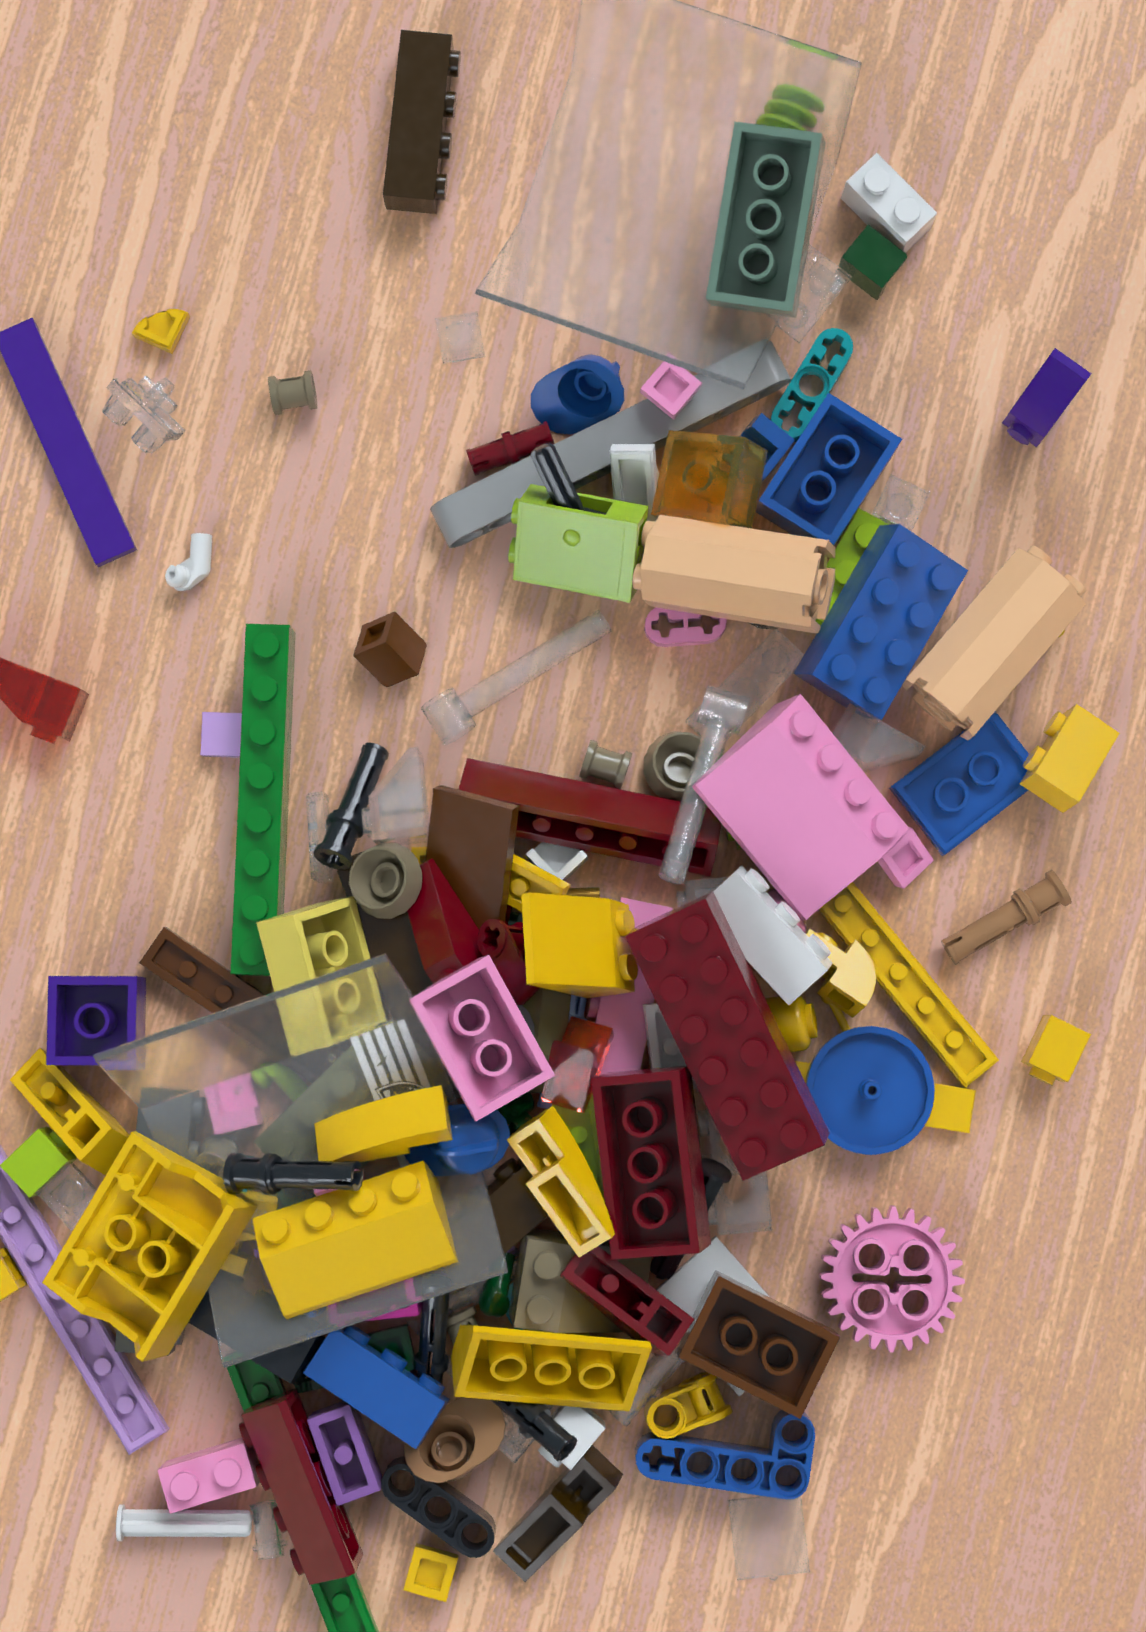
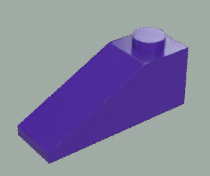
M1054 348L1003 420L1002 424L1008 427L1007 432L1021 444L1028 445L1031 443L1037 448L1092 373Z

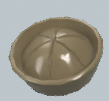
M673 731L660 736L649 746L644 757V776L649 787L660 798L692 803L701 799L692 786L717 762L713 749L701 737L690 732Z
M380 843L363 851L354 860L349 874V886L356 903L365 913L376 918L392 919L405 913L416 902L422 888V871L418 859L408 848L397 843Z

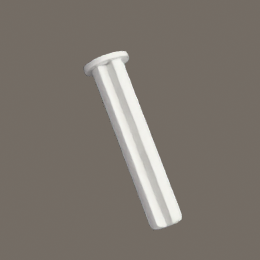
M119 1504L116 1517L117 1541H123L124 1537H247L252 1529V1515L249 1510L184 1509L170 1514L169 1509H125V1505Z

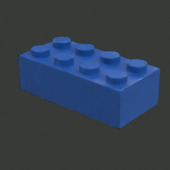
M901 524L880 525L822 623L819 633L815 635L793 674L859 717L882 720L968 570Z

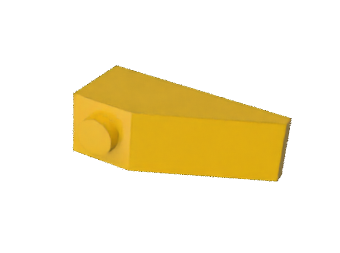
M39 1048L12 1076L10 1081L82 1163L106 1176L129 1137L128 1132L60 1065H46V1052Z

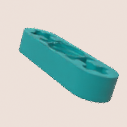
M830 328L819 334L772 412L770 420L781 428L783 420L779 416L788 417L795 407L796 401L803 405L796 421L801 427L798 429L792 426L789 431L783 430L795 440L794 442H797L827 394L832 391L851 358L853 341L844 330ZM834 341H837L841 344L839 351L843 356L835 354L826 370L820 366L827 350L823 344L831 345ZM814 360L816 364H811L810 362ZM828 371L834 372V374L830 375ZM815 375L823 382L824 389L819 395L810 397L802 393L799 381L804 376ZM793 396L796 401L789 400V397ZM806 407H811L813 409L811 412H809L806 409Z

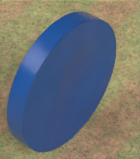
M875 1026L857 1027L835 1035L816 1053L806 1076L805 1083L829 1130L828 1139L837 1146L854 1153L877 1155L903 1147L919 1134L932 1111L935 1092L934 1080L926 1058L908 1038L887 1028Z

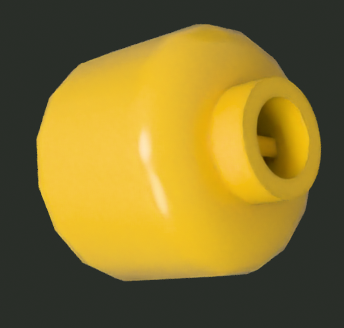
M780 996L766 998L765 1000L790 1052L807 1050L811 1039L818 1037L817 1019L813 1003L806 1004L802 996H799L790 1005Z

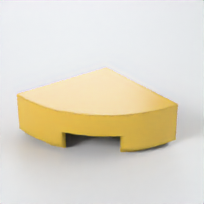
M167 309V311H162L142 319L132 331V335L139 340L173 354L191 316L183 310Z

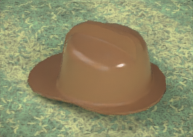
M464 1397L454 1400L445 1406L423 1443L417 1449L405 1443L404 1455L407 1466L415 1476L426 1482L443 1483L464 1478L472 1472L473 1468L489 1459L501 1445L506 1427L503 1411L492 1400Z

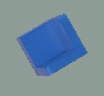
M761 413L752 419L724 455V461L753 485H757L768 476L795 440Z

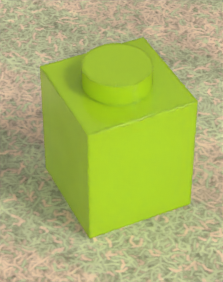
M49 1127L38 1128L0 1167L31 1198L40 1195L77 1157L54 1130L52 1131Z

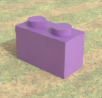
M345 1401L312 1412L307 1422L336 1505L340 1506L380 1491L383 1477L360 1412Z

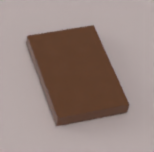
M439 785L433 788L425 862L433 858L478 929L488 919H500L505 922L519 806Z

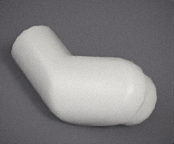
M204 533L191 534L190 557L181 564L171 565L166 571L165 580L169 586L174 587L177 591L190 590L209 575L211 570L212 535Z

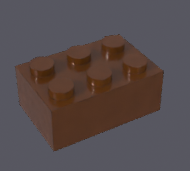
M715 1270L692 1316L694 1321L682 1337L676 1352L678 1358L801 1419L840 1336L834 1329Z

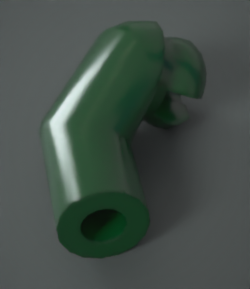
M506 1252L490 1266L488 1278L478 1299L480 1309L486 1316L502 1317L509 1309L510 1301L507 1296L515 1261L513 1254Z

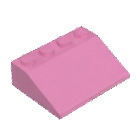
M801 694L775 704L692 786L801 921L808 919L880 860L909 830L908 826Z

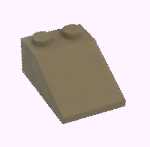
M533 1228L520 1240L509 1307V1316L513 1327L553 1333L623 1332L560 1276L565 1266L575 1254L560 1231ZM609 1240L599 1245L600 1248L611 1255ZM652 1257L616 1259L648 1283Z

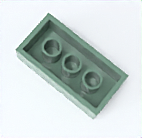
M734 122L706 292V300L711 306L797 317L826 145L822 133Z

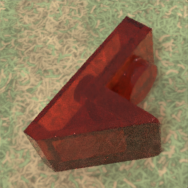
M571 1016L562 1041L554 1040L552 1043L548 1063L555 1076L544 1082L542 1101L585 1113L593 1093L591 1078L598 1076L601 1072L614 1038L613 1028Z

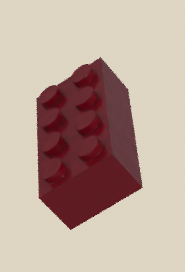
M687 1065L609 1072L591 1078L604 1199L615 1233L609 1239L611 1260L701 1253L711 1245L693 1080Z

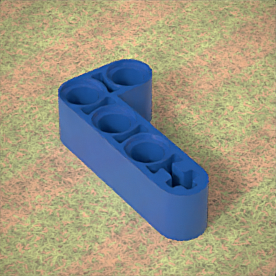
M780 1410L772 1422L769 1448L682 1435L665 1439L649 1432L642 1435L637 1441L635 1447L636 1465L645 1477L653 1480L786 1500L796 1499L807 1490L809 1484L815 1428L805 1412L801 1419ZM790 1420H799L805 1424L803 1436L796 1441H789L782 1437V1428ZM653 1446H660L662 1455L675 1457L674 1448H681L678 1455L680 1469H673V1459L663 1457L658 1459L657 1465L649 1464L648 1456L643 1454L651 1453ZM695 1452L707 1453L711 1457V1464L707 1470L703 1472L691 1471L687 1467V1460L691 1454ZM741 1458L750 1459L755 1463L753 1474L746 1479H739L731 1474L732 1465ZM784 1465H792L799 1469L798 1478L791 1485H781L775 1479L777 1471Z

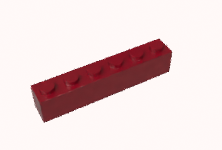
M471 758L466 760L458 790L518 805L516 837L711 877L722 823L709 807Z

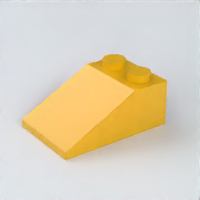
M531 892L521 894L526 982L528 985L583 998L635 992L634 980L638 975V965L625 938V935L635 928L634 917L629 910L628 904L609 898Z

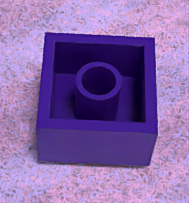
M48 976L46 1065H145L146 977Z

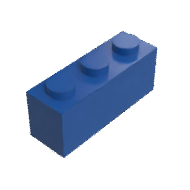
M348 1323L346 1328L340 1325L332 1327L303 1374L414 1449H417L423 1443L450 1400L442 1394L445 1387L425 1373L418 1378L404 1369L408 1362L395 1352L385 1348L383 1353H380L367 1343L371 1337L356 1326Z

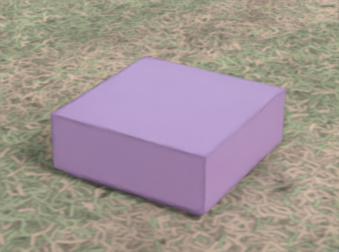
M202 712L201 756L240 758L242 713Z

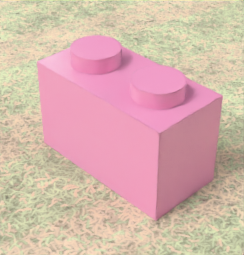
M238 1438L167 1460L157 1471L169 1513L178 1512L257 1487L260 1483L256 1472V1465L259 1464L255 1448L248 1449L243 1438Z

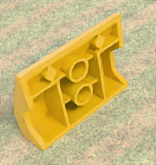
M132 1131L42 1283L81 1314L108 1322L134 1342L135 1356L140 1361L144 1362L167 1356L257 1209L258 1204L242 1192L240 1194L229 1193L221 1177L137 1131Z

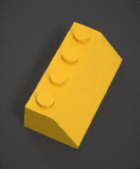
M424 1160L364 1180L358 1191L334 1190L252 1218L261 1263L282 1314L286 1319L458 1262L439 1180Z
M460 1325L451 1354L454 1397L630 1412L652 1349L651 1342Z

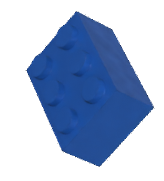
M828 393L758 500L755 512L791 535L829 540L835 546L896 452L902 438Z

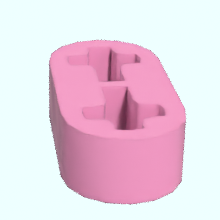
M655 607L645 619L644 631L648 640L659 647L709 644L721 638L726 628L727 619L710 616L711 619L718 620L719 625L713 626L711 634H704V630L700 626L688 627V622L699 621L702 615ZM663 615L667 616L669 623L682 622L683 628L670 629L668 637H661L660 631L652 630L651 625L657 624L659 616Z

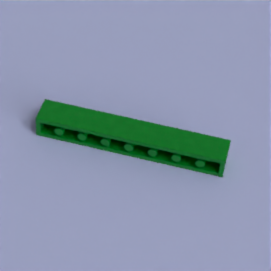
M246 624L230 974L270 976L256 922L284 914L296 636L290 625Z

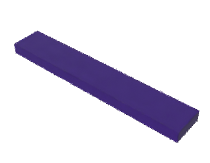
M30 318L0 331V352L95 565L99 568L136 551V545L35 320Z

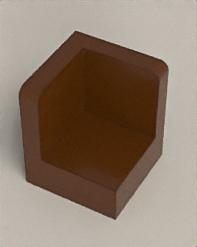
M394 611L362 625L353 656L383 686L390 687L419 675L427 645Z

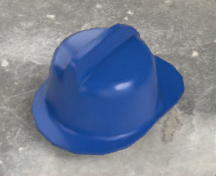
M589 354L580 356L576 360L545 375L535 384L531 393V409L535 418L541 424L547 421L549 429L555 433L571 435L615 415L620 411L624 403V388L618 374L620 370L619 363L617 361L611 363L601 356Z
M466 1104L449 1105L448 1110L453 1140L410 1147V1153L404 1154L405 1159L410 1164L424 1160L435 1176L474 1175L493 1167L503 1158L509 1146L507 1139L510 1137V1131L506 1119L498 1110L493 1111L478 1121H474Z

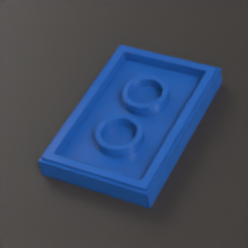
M996 711L970 740L967 741L960 737L964 732L962 731L889 788L942 856L946 855L1028 791V789L1020 785V782L1027 772L1023 764L1029 753Z

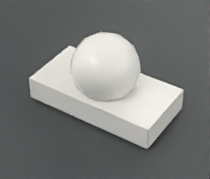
M612 444L609 452L613 499L649 506L647 521L655 522L660 515L658 491L660 474L656 465L655 444Z

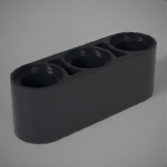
M405 1457L396 1458L387 1466L381 1480V1488L384 1496L391 1503L467 1557L478 1558L491 1550L495 1539L496 1524L493 1517L486 1510L447 1482H426L415 1476L407 1466ZM398 1470L408 1471L413 1476L415 1485L406 1491L399 1490L392 1484L391 1475ZM436 1496L445 1498L450 1503L451 1511L443 1517L433 1515L427 1507V1502L431 1498ZM478 1523L483 1525L488 1536L482 1542L473 1543L466 1539L463 1529L468 1524Z

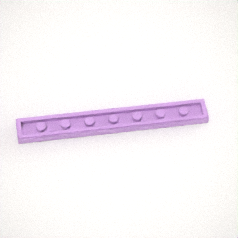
M0 1145L1 1165L8 1156ZM0 1167V1209L2 1210L0 1213V1238L130 1455L167 1432L169 1427L125 1353L115 1352L116 1338L106 1321L81 1314L42 1283L62 1247L33 1198H29Z

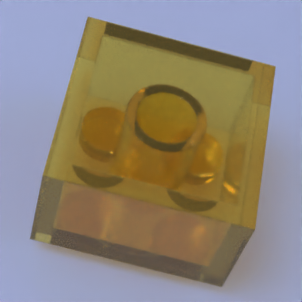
M668 430L651 515L657 518L659 515L752 529L768 451L746 437Z

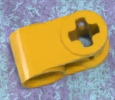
M705 1371L684 1380L679 1385L650 1397L645 1404L644 1416L652 1433L660 1438H674L694 1428L712 1424L729 1416L733 1410L731 1405L724 1402L716 1382L718 1377ZM703 1389L705 1390L706 1395L709 1399L710 1406H707V1403L702 1393ZM664 1404L674 1406L677 1410V1416L672 1424L659 1426L654 1422V1412L659 1406Z

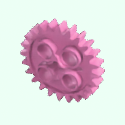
M893 1205L889 1206L887 1217L882 1218L881 1213L876 1207H872L871 1221L868 1222L858 1213L855 1214L857 1228L852 1230L848 1226L841 1224L840 1229L845 1239L839 1241L830 1238L829 1243L837 1251L835 1255H822L821 1258L832 1266L831 1271L819 1273L820 1279L831 1282V1287L823 1290L821 1296L827 1299L835 1298L836 1300L828 1308V1313L830 1315L843 1313L844 1316L840 1320L838 1327L843 1331L854 1325L852 1339L858 1342L868 1334L869 1347L874 1350L879 1345L881 1339L885 1340L889 1352H894L897 1340H901L908 1351L912 1350V1337L918 1336L925 1344H928L929 1337L926 1330L932 1327L937 1332L943 1333L944 1329L938 1319L941 1316L954 1319L955 1315L947 1305L949 1302H962L963 1299L952 1292L953 1286L965 1283V1279L952 1273V1270L963 1265L962 1260L948 1257V1254L956 1248V1244L954 1242L942 1244L939 1242L946 1231L942 1227H938L931 1232L928 1231L931 1223L930 1217L925 1215L917 1224L914 1223L915 1213L911 1208L905 1211L902 1219L898 1217L897 1209ZM871 1243L877 1244L881 1251L878 1263L872 1267L862 1266L858 1257L862 1247ZM912 1245L922 1246L925 1253L923 1263L917 1268H908L903 1261L904 1252ZM894 1267V1271L901 1276L929 1275L931 1281L929 1283L894 1282L893 1289H889V1286L883 1281L858 1282L853 1281L852 1276L855 1273L886 1276L889 1275L890 1268ZM871 1288L878 1290L880 1303L877 1308L868 1312L860 1310L858 1298L861 1292ZM911 1290H919L924 1295L922 1308L917 1312H906L903 1309V1297Z

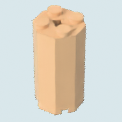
M659 515L655 522L646 521L644 524L641 538L642 546L645 547L642 563H638L634 569L632 582L634 589L641 590L642 600L649 606L819 633L821 626L815 620H825L829 611L835 582V569L827 568V557L835 558V547L829 540Z
M1031 546L1027 552L1018 548L902 684L906 691L912 685L918 692L914 695L913 700L943 727L950 731H953L957 725L965 729L960 737L967 741L979 731L1086 605L1081 598L1086 592L1083 584L1069 574L1062 576L1050 566L1052 564L1051 558L1036 546Z

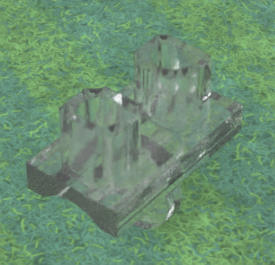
M147 375L138 384L132 378H128L123 382L118 378H113L106 387L112 395L102 412L118 426H125L132 416L135 415L142 422V425L131 438L143 452L154 453L166 441L178 440L186 431L169 415L178 405L169 397L173 392L174 384L168 378L161 379L156 384Z

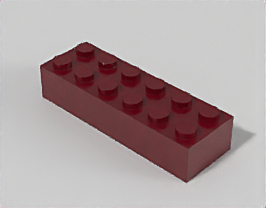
M712 891L643 923L626 934L625 938L742 1181L825 1146L830 1134L714 892Z

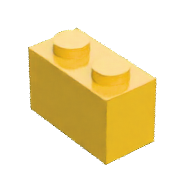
M1075 704L1063 714L1057 711L1049 720L1043 731L1048 737L1042 747L1037 745L1026 758L1023 767L1027 769V772L1020 782V785L1062 813L1080 802L1120 734L1078 704Z

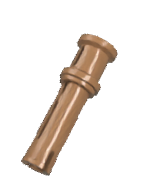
M1053 870L1045 873V879L1024 891L1017 889L1011 895V901L971 923L959 932L941 940V943L948 956L952 957V962L956 965L961 960L1025 923L1028 926L1031 924L1035 925L1040 922L1039 917L1061 904L1067 906L1072 901L1062 881Z

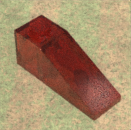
M0 658V699L21 722L32 727L31 736L54 745L57 737L70 742L89 694L81 688Z

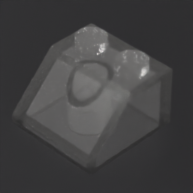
M412 747L407 749L368 796L369 807L362 808L364 834H368V838L372 837V841L377 845L380 843L407 845L427 843L429 812L424 757L418 747Z

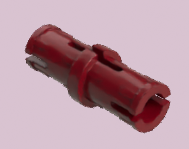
M544 421L542 424L514 434H510V431L501 433L502 438L472 449H466L474 475L477 476L479 473L510 462L515 464L521 458L530 456L531 452L540 445L555 443L548 423Z

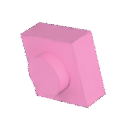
M668 355L641 387L640 393L674 420L701 388L702 382Z
M908 827L909 830L878 860V863L894 886L902 889L907 887L934 861L919 837L910 827Z

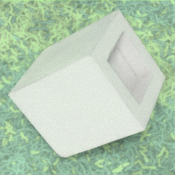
M541 842L535 849L532 848L526 853V857L532 864L563 881L567 880L588 860V856L583 850Z

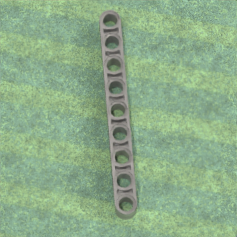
M772 341L760 343L695 375L694 377L702 382V386L674 420L649 399H645L553 444L575 490L611 473L609 450L612 444H655L656 451L786 386L791 381V378ZM531 456L441 499L430 510L449 548H455L511 522V512L515 499L521 498L530 484L544 486V483Z

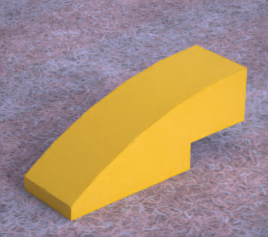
M442 1085L379 1099L314 1123L318 1161L364 1162L409 1154L410 1147L453 1140L447 1096Z
M552 1105L520 1126L507 1141L533 1176L526 1185L577 1256L581 1257L611 1239L615 1233L598 1184L582 1151L554 1106Z

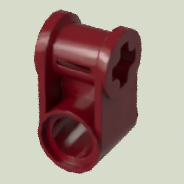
M488 919L485 921L478 933L477 944L479 951L483 956L490 955L516 1005H524L540 987L528 985L526 982L523 922L506 925L500 919Z

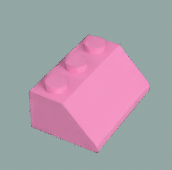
M490 955L476 959L409 999L412 1008L474 1121L480 1120L555 1076Z

